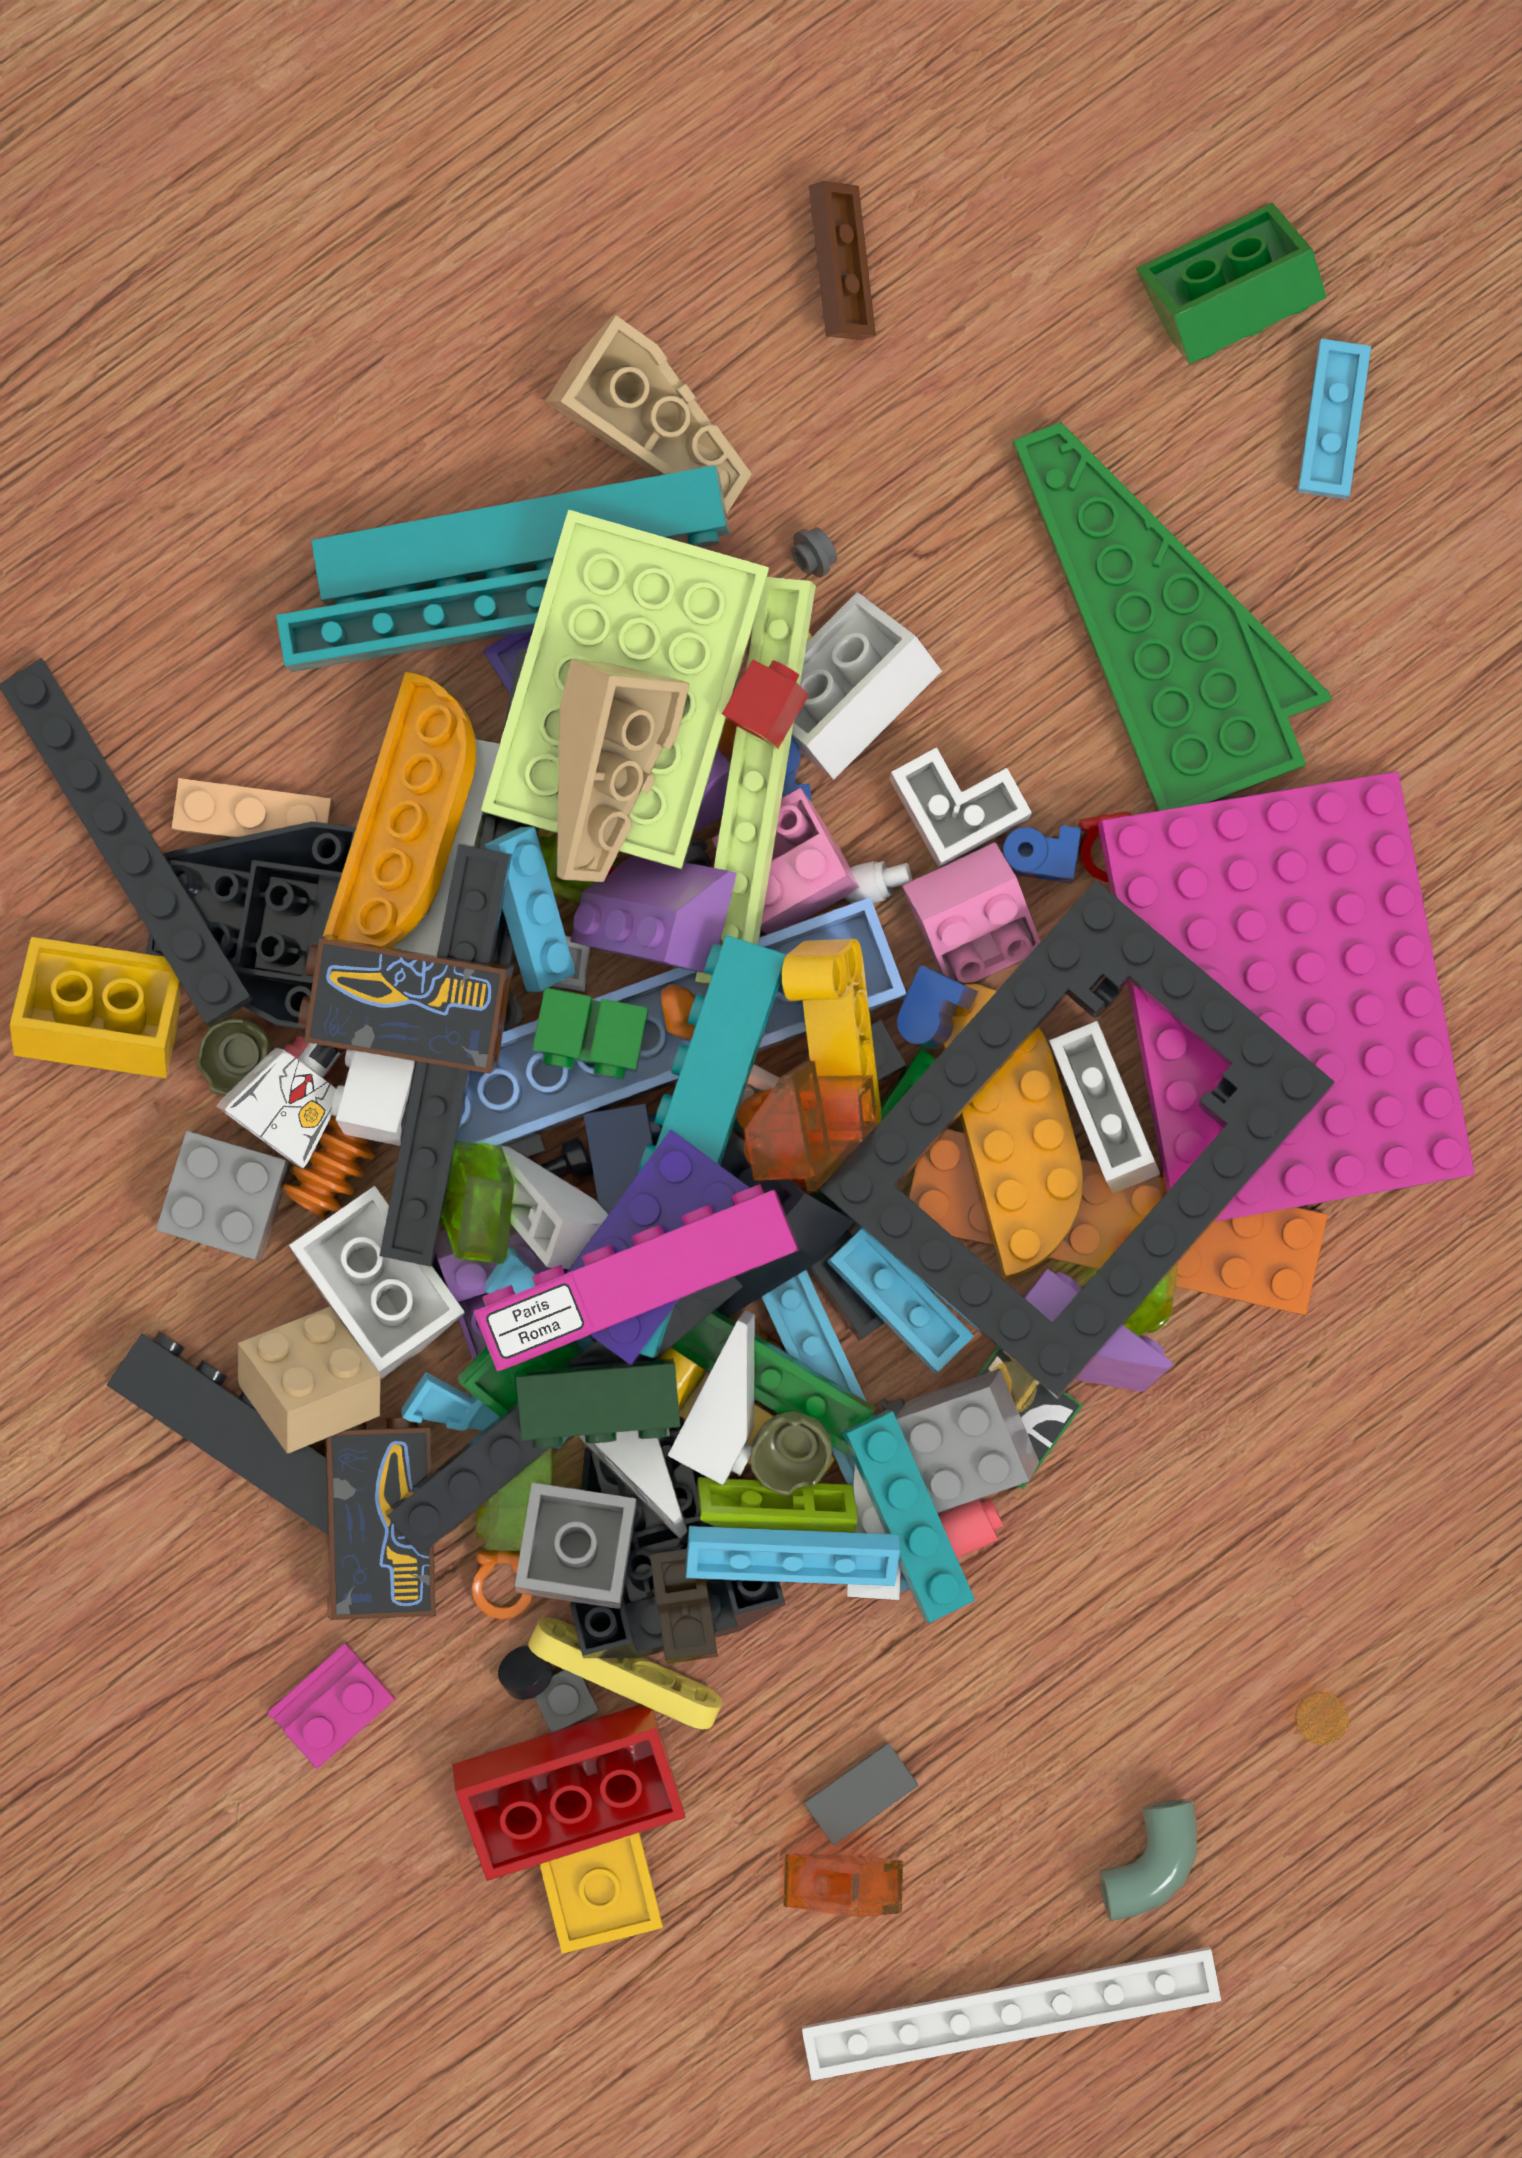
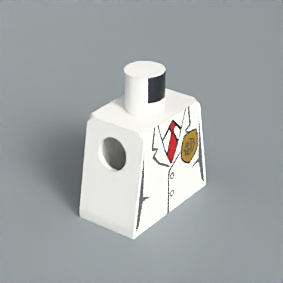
M309 1043L297 1060L287 1051L275 1048L226 1094L216 1107L291 1163L304 1168L332 1116V1103L336 1088L325 1081L323 1077L340 1053L330 1046Z

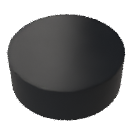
M521 1646L509 1652L501 1661L498 1669V1678L502 1686L511 1697L519 1700L531 1699L541 1694L548 1687L553 1676L551 1663L535 1655L529 1646Z

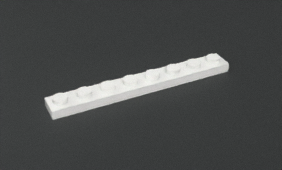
M1210 1947L801 2027L811 2081L1218 2002L1221 2001L1212 1951Z

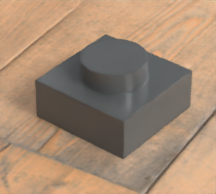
M565 1669L553 1674L548 1687L541 1694L534 1697L551 1733L599 1711L585 1679Z

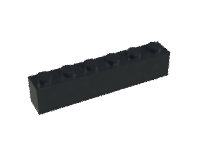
M158 1331L155 1337L141 1333L107 1383V1386L328 1535L325 1453L310 1444L287 1454L245 1393L242 1391L238 1395L223 1385L228 1377L204 1360H201L198 1366H195L180 1356L185 1347L161 1331Z

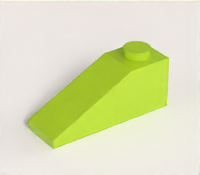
M698 1477L697 1489L700 1520L715 1527L855 1533L858 1519L853 1485L817 1483L814 1486L800 1487L787 1496L780 1495L763 1487L759 1480L727 1479L722 1485L710 1478Z

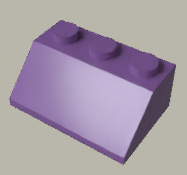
M631 855L616 866L615 870L606 876L604 882H595L582 892L580 904L574 916V928L570 942L616 955L704 973L713 944H720L737 873L690 863H684L681 870Z

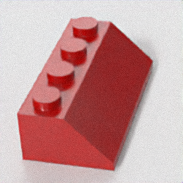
M642 1704L452 1764L455 1792L486 1881L686 1818L654 1710Z

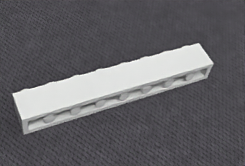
M475 739L476 764L473 780L440 887L427 915L421 919L417 926L403 940L392 948L437 956L458 844L480 847L487 814L481 811V807L500 744ZM347 1049L345 1064L347 1067H350L345 1086L339 1085L337 1087L332 1103V1115L336 1116V1121L343 1133L401 1146L417 1061Z

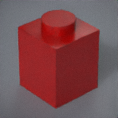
M752 659L722 715L738 728L779 749L809 694L796 682L800 675L775 660H772L769 667Z

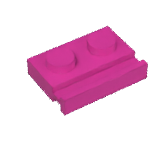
M346 1642L267 1713L279 1724L283 1732L314 1767L318 1769L394 1701L396 1697Z

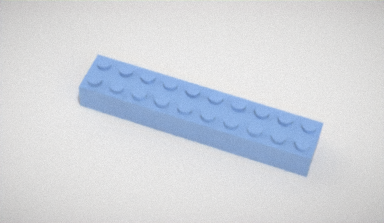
M871 897L759 938V946L786 955L801 942L807 940L856 938L859 941L863 955L869 1012L903 1000L906 997L905 988ZM676 968L592 999L596 1001L606 999L647 1007L649 1010L637 1073L626 1071L624 1079L593 1074L595 1064L575 1060L573 1069L542 1064L544 1054L533 1051L538 1020L503 1032L498 1068L491 1074L477 1071L470 1072L453 1163L535 1132L540 1134L583 1118L584 1114L599 1112L677 1083L679 1076L671 1074L675 1056L680 1044L689 1046L691 1040L678 1038L667 1032L660 992L666 986L676 984L689 989L695 996L697 993L706 996L709 986L700 985L695 982L696 971ZM782 980L758 1053L807 1035L803 1001H789L785 996Z

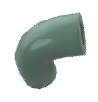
M1193 1799L1168 1800L1153 1803L1142 1808L1147 1833V1845L1143 1854L1130 1864L1099 1871L1101 1893L1109 1921L1135 1917L1160 1907L1185 1884L1197 1857V1820Z

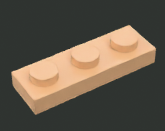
M178 778L171 829L177 832L231 839L311 821L330 824L333 801L331 798Z

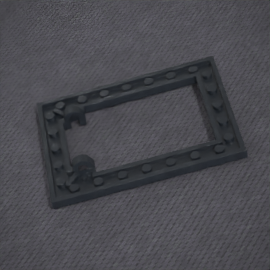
M1095 881L820 1189V1193L1058 1399L1330 1091L1335 1081L1098 881ZM1102 979V981H1101V983L1098 985V987L1092 992L1091 990H1092V989L1098 984V982ZM1130 980L1230 1065L1222 1074L1221 1081L1212 1092L1207 1091L1197 1105L1221 1125L1223 1130L1058 1317L1051 1322L896 1186L1066 995L1093 1018H1096L1114 1002L1123 990L1125 983Z

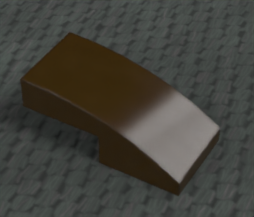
M687 1549L650 1554L656 1604L659 1611L665 1661L667 1664L718 1657L707 1579L686 1578Z

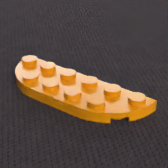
M409 672L404 674L323 936L327 934L336 935L338 939L392 948L403 940L417 926L421 919L427 915L440 887L473 780L476 764V741L471 721L462 705L443 687L425 676Z
M960 982L977 990L978 994L970 1010L957 1005L951 1017L953 1023L952 1033L946 1043L941 1045L942 1051L948 1047L997 991L978 984ZM1039 1027L960 1114L1004 1281L1031 1271L1055 1252L1068 1234L1076 1218L1082 1197L1083 1174L1078 1147L1049 1044Z

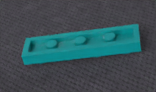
M886 1410L842 1431V1435L885 1533L899 1535L900 1554L898 1563L923 1620L931 1623L974 1602L975 1598L894 1412Z

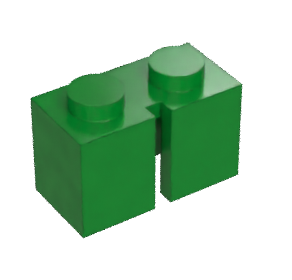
M545 988L533 1051L544 1054L542 1064L573 1069L575 1060L595 1064L593 1074L624 1079L626 1071L637 1073L649 1010L647 1007L606 999L596 1001L591 1000V996Z

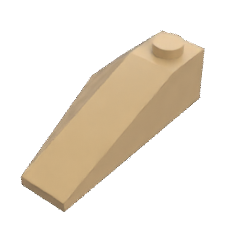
M613 315L571 360L545 402L595 437L657 476L715 465L720 473L725 507L728 513L752 473L720 429L711 423L694 399L696 398L687 384H683L666 361L668 358L659 346L617 315Z
M571 659L559 713L557 877L563 880L604 882L632 826L629 815L641 791L648 794L656 779L650 773L663 747L670 750L678 735L690 683L612 663Z

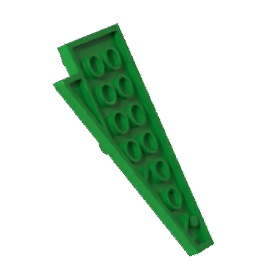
M1062 422L1013 440L1012 445L1156 810L1162 811L1215 802L1305 767L1306 762L1289 718L1330 703L1332 701L1330 693Z

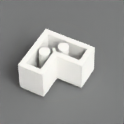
M937 747L892 771L890 775V782L938 868L953 862L1028 821L1032 814L1007 768L961 792Z

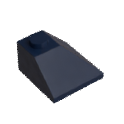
M646 1104L584 1114L598 1203L608 1215L638 1175L639 1166L647 1144L657 1145L661 1133V1125L655 1124L656 1114L649 1115Z

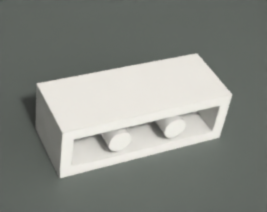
M1098 1021L1049 1040L1112 1194L1160 1175L1158 1166Z

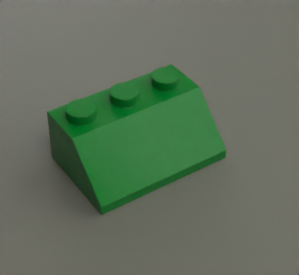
M1273 202L1136 268L1138 276L1170 340L1189 364L1199 359L1208 358L1217 353L1218 350L1245 337L1256 335L1264 328L1290 315L1299 314L1307 310L1311 305L1327 298L1313 249Z

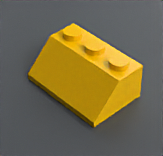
M31 937L10 1021L13 1055L167 1078L177 1032L182 984L163 956Z

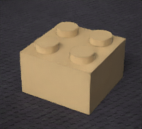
M331 1306L238 1343L239 1386L287 1454L380 1416V1373Z

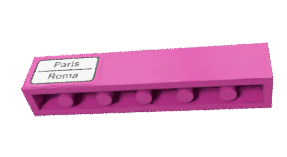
M761 1184L732 1195L731 1199L734 1206L714 1214L711 1204L681 1216L684 1223L683 1227L668 1233H664L661 1225L652 1227L631 1236L635 1245L631 1248L615 1254L612 1245L582 1256L585 1266L565 1274L562 1265L532 1276L535 1286L515 1294L513 1286L510 1285L483 1296L485 1307L473 1312L496 1370H505L799 1251L776 1191L772 1190L764 1193Z

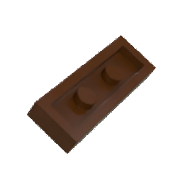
M821 181L810 185L811 214L826 337L864 340L876 336L859 186Z

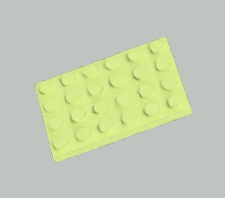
M568 510L481 811L558 834L559 713L571 659L612 663L682 680L690 684L678 735L670 750L663 747L650 773L656 779L648 794L641 791L629 815L632 826L619 850L622 853L682 870L726 717L722 715V712L734 693L769 567Z

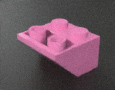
M801 788L781 799L761 930L767 935L801 923L859 888L838 844ZM719 835L712 838V841L716 849L718 845Z
M992 843L902 886L915 920L940 973L953 980L963 983H974L1027 958L1040 943L1018 880L996 843Z

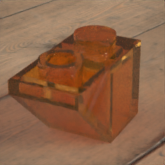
M873 1075L812 1076L794 1095L792 1104L793 1119L796 1124H800L802 1143L798 1149L797 1162L800 1173L805 1174L807 1192H817L877 1127Z

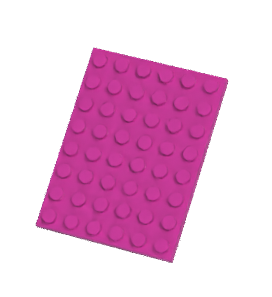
M1398 771L1102 820L1098 823L1111 893L1335 1081L1330 1091L1214 1222L1475 1175ZM1128 980L1127 983L1166 1192H1168L1223 1130L1221 1125L1197 1105L1207 1091L1212 1092L1221 1081L1222 1074L1230 1065Z

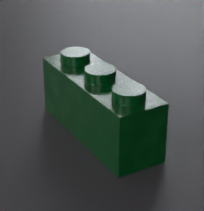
M673 1358L636 1361L632 1365L625 1362L516 1372L521 1441L532 1440L533 1448L564 1445V1437L585 1435V1443L613 1442L617 1440L616 1432L637 1430L639 1439L662 1438L670 1436L669 1428L680 1427L676 1369Z

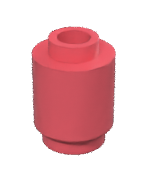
M979 1498L938 1513L957 1559L999 1540L995 1530L1004 1526L991 1498L985 1501Z

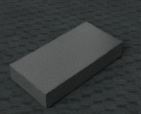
M887 1742L804 1801V1804L834 1846L919 1785L890 1743Z

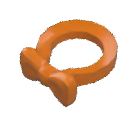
M480 1548L476 1554V1560L480 1563V1566L474 1574L472 1583L473 1600L478 1608L489 1617L497 1619L514 1618L524 1612L531 1602L532 1595L522 1594L517 1602L502 1607L488 1601L483 1593V1581L493 1570L495 1564H510L517 1574L521 1550L509 1551L507 1549Z

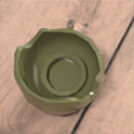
M229 1017L210 1027L201 1038L196 1066L208 1082L209 1090L215 1094L225 1096L274 1050V1046L265 1030L254 1020L242 1017Z
M794 1411L781 1413L768 1419L754 1438L751 1447L752 1472L763 1487L780 1495L788 1496L800 1487L816 1485L832 1461L831 1436L821 1422L815 1417Z

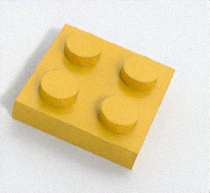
M640 1833L539 1864L562 1954L663 1928Z

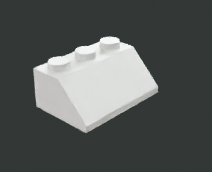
M857 592L806 644L800 686L809 696L794 721L791 738L798 745L799 751L834 780L942 670L914 634Z
M373 1186L289 1246L295 1258L376 1367L382 1379L424 1350L465 1312L432 1266L379 1256L389 1205L378 1189Z

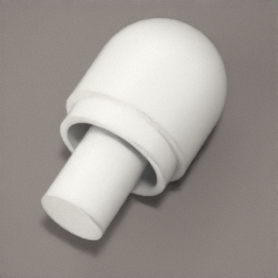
M871 861L852 866L850 869L859 888L844 898L851 904L871 897L872 903L884 901L886 897L892 896L894 887L905 885L912 881L910 867L907 863L887 868L884 861Z

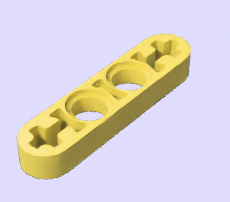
M544 1617L539 1619L528 1642L530 1650L541 1659L694 1728L710 1729L723 1705L722 1698L711 1688L644 1657L583 1658L575 1626L556 1618Z

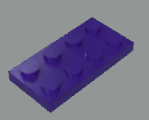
M670 1130L566 1274L584 1267L582 1256L612 1245L616 1254L635 1246L631 1236L661 1225L664 1233H668L683 1227L684 1223L681 1216L710 1204L714 1214L734 1206L731 1196L750 1187L674 1131ZM680 1299L603 1329L590 1336L632 1365Z

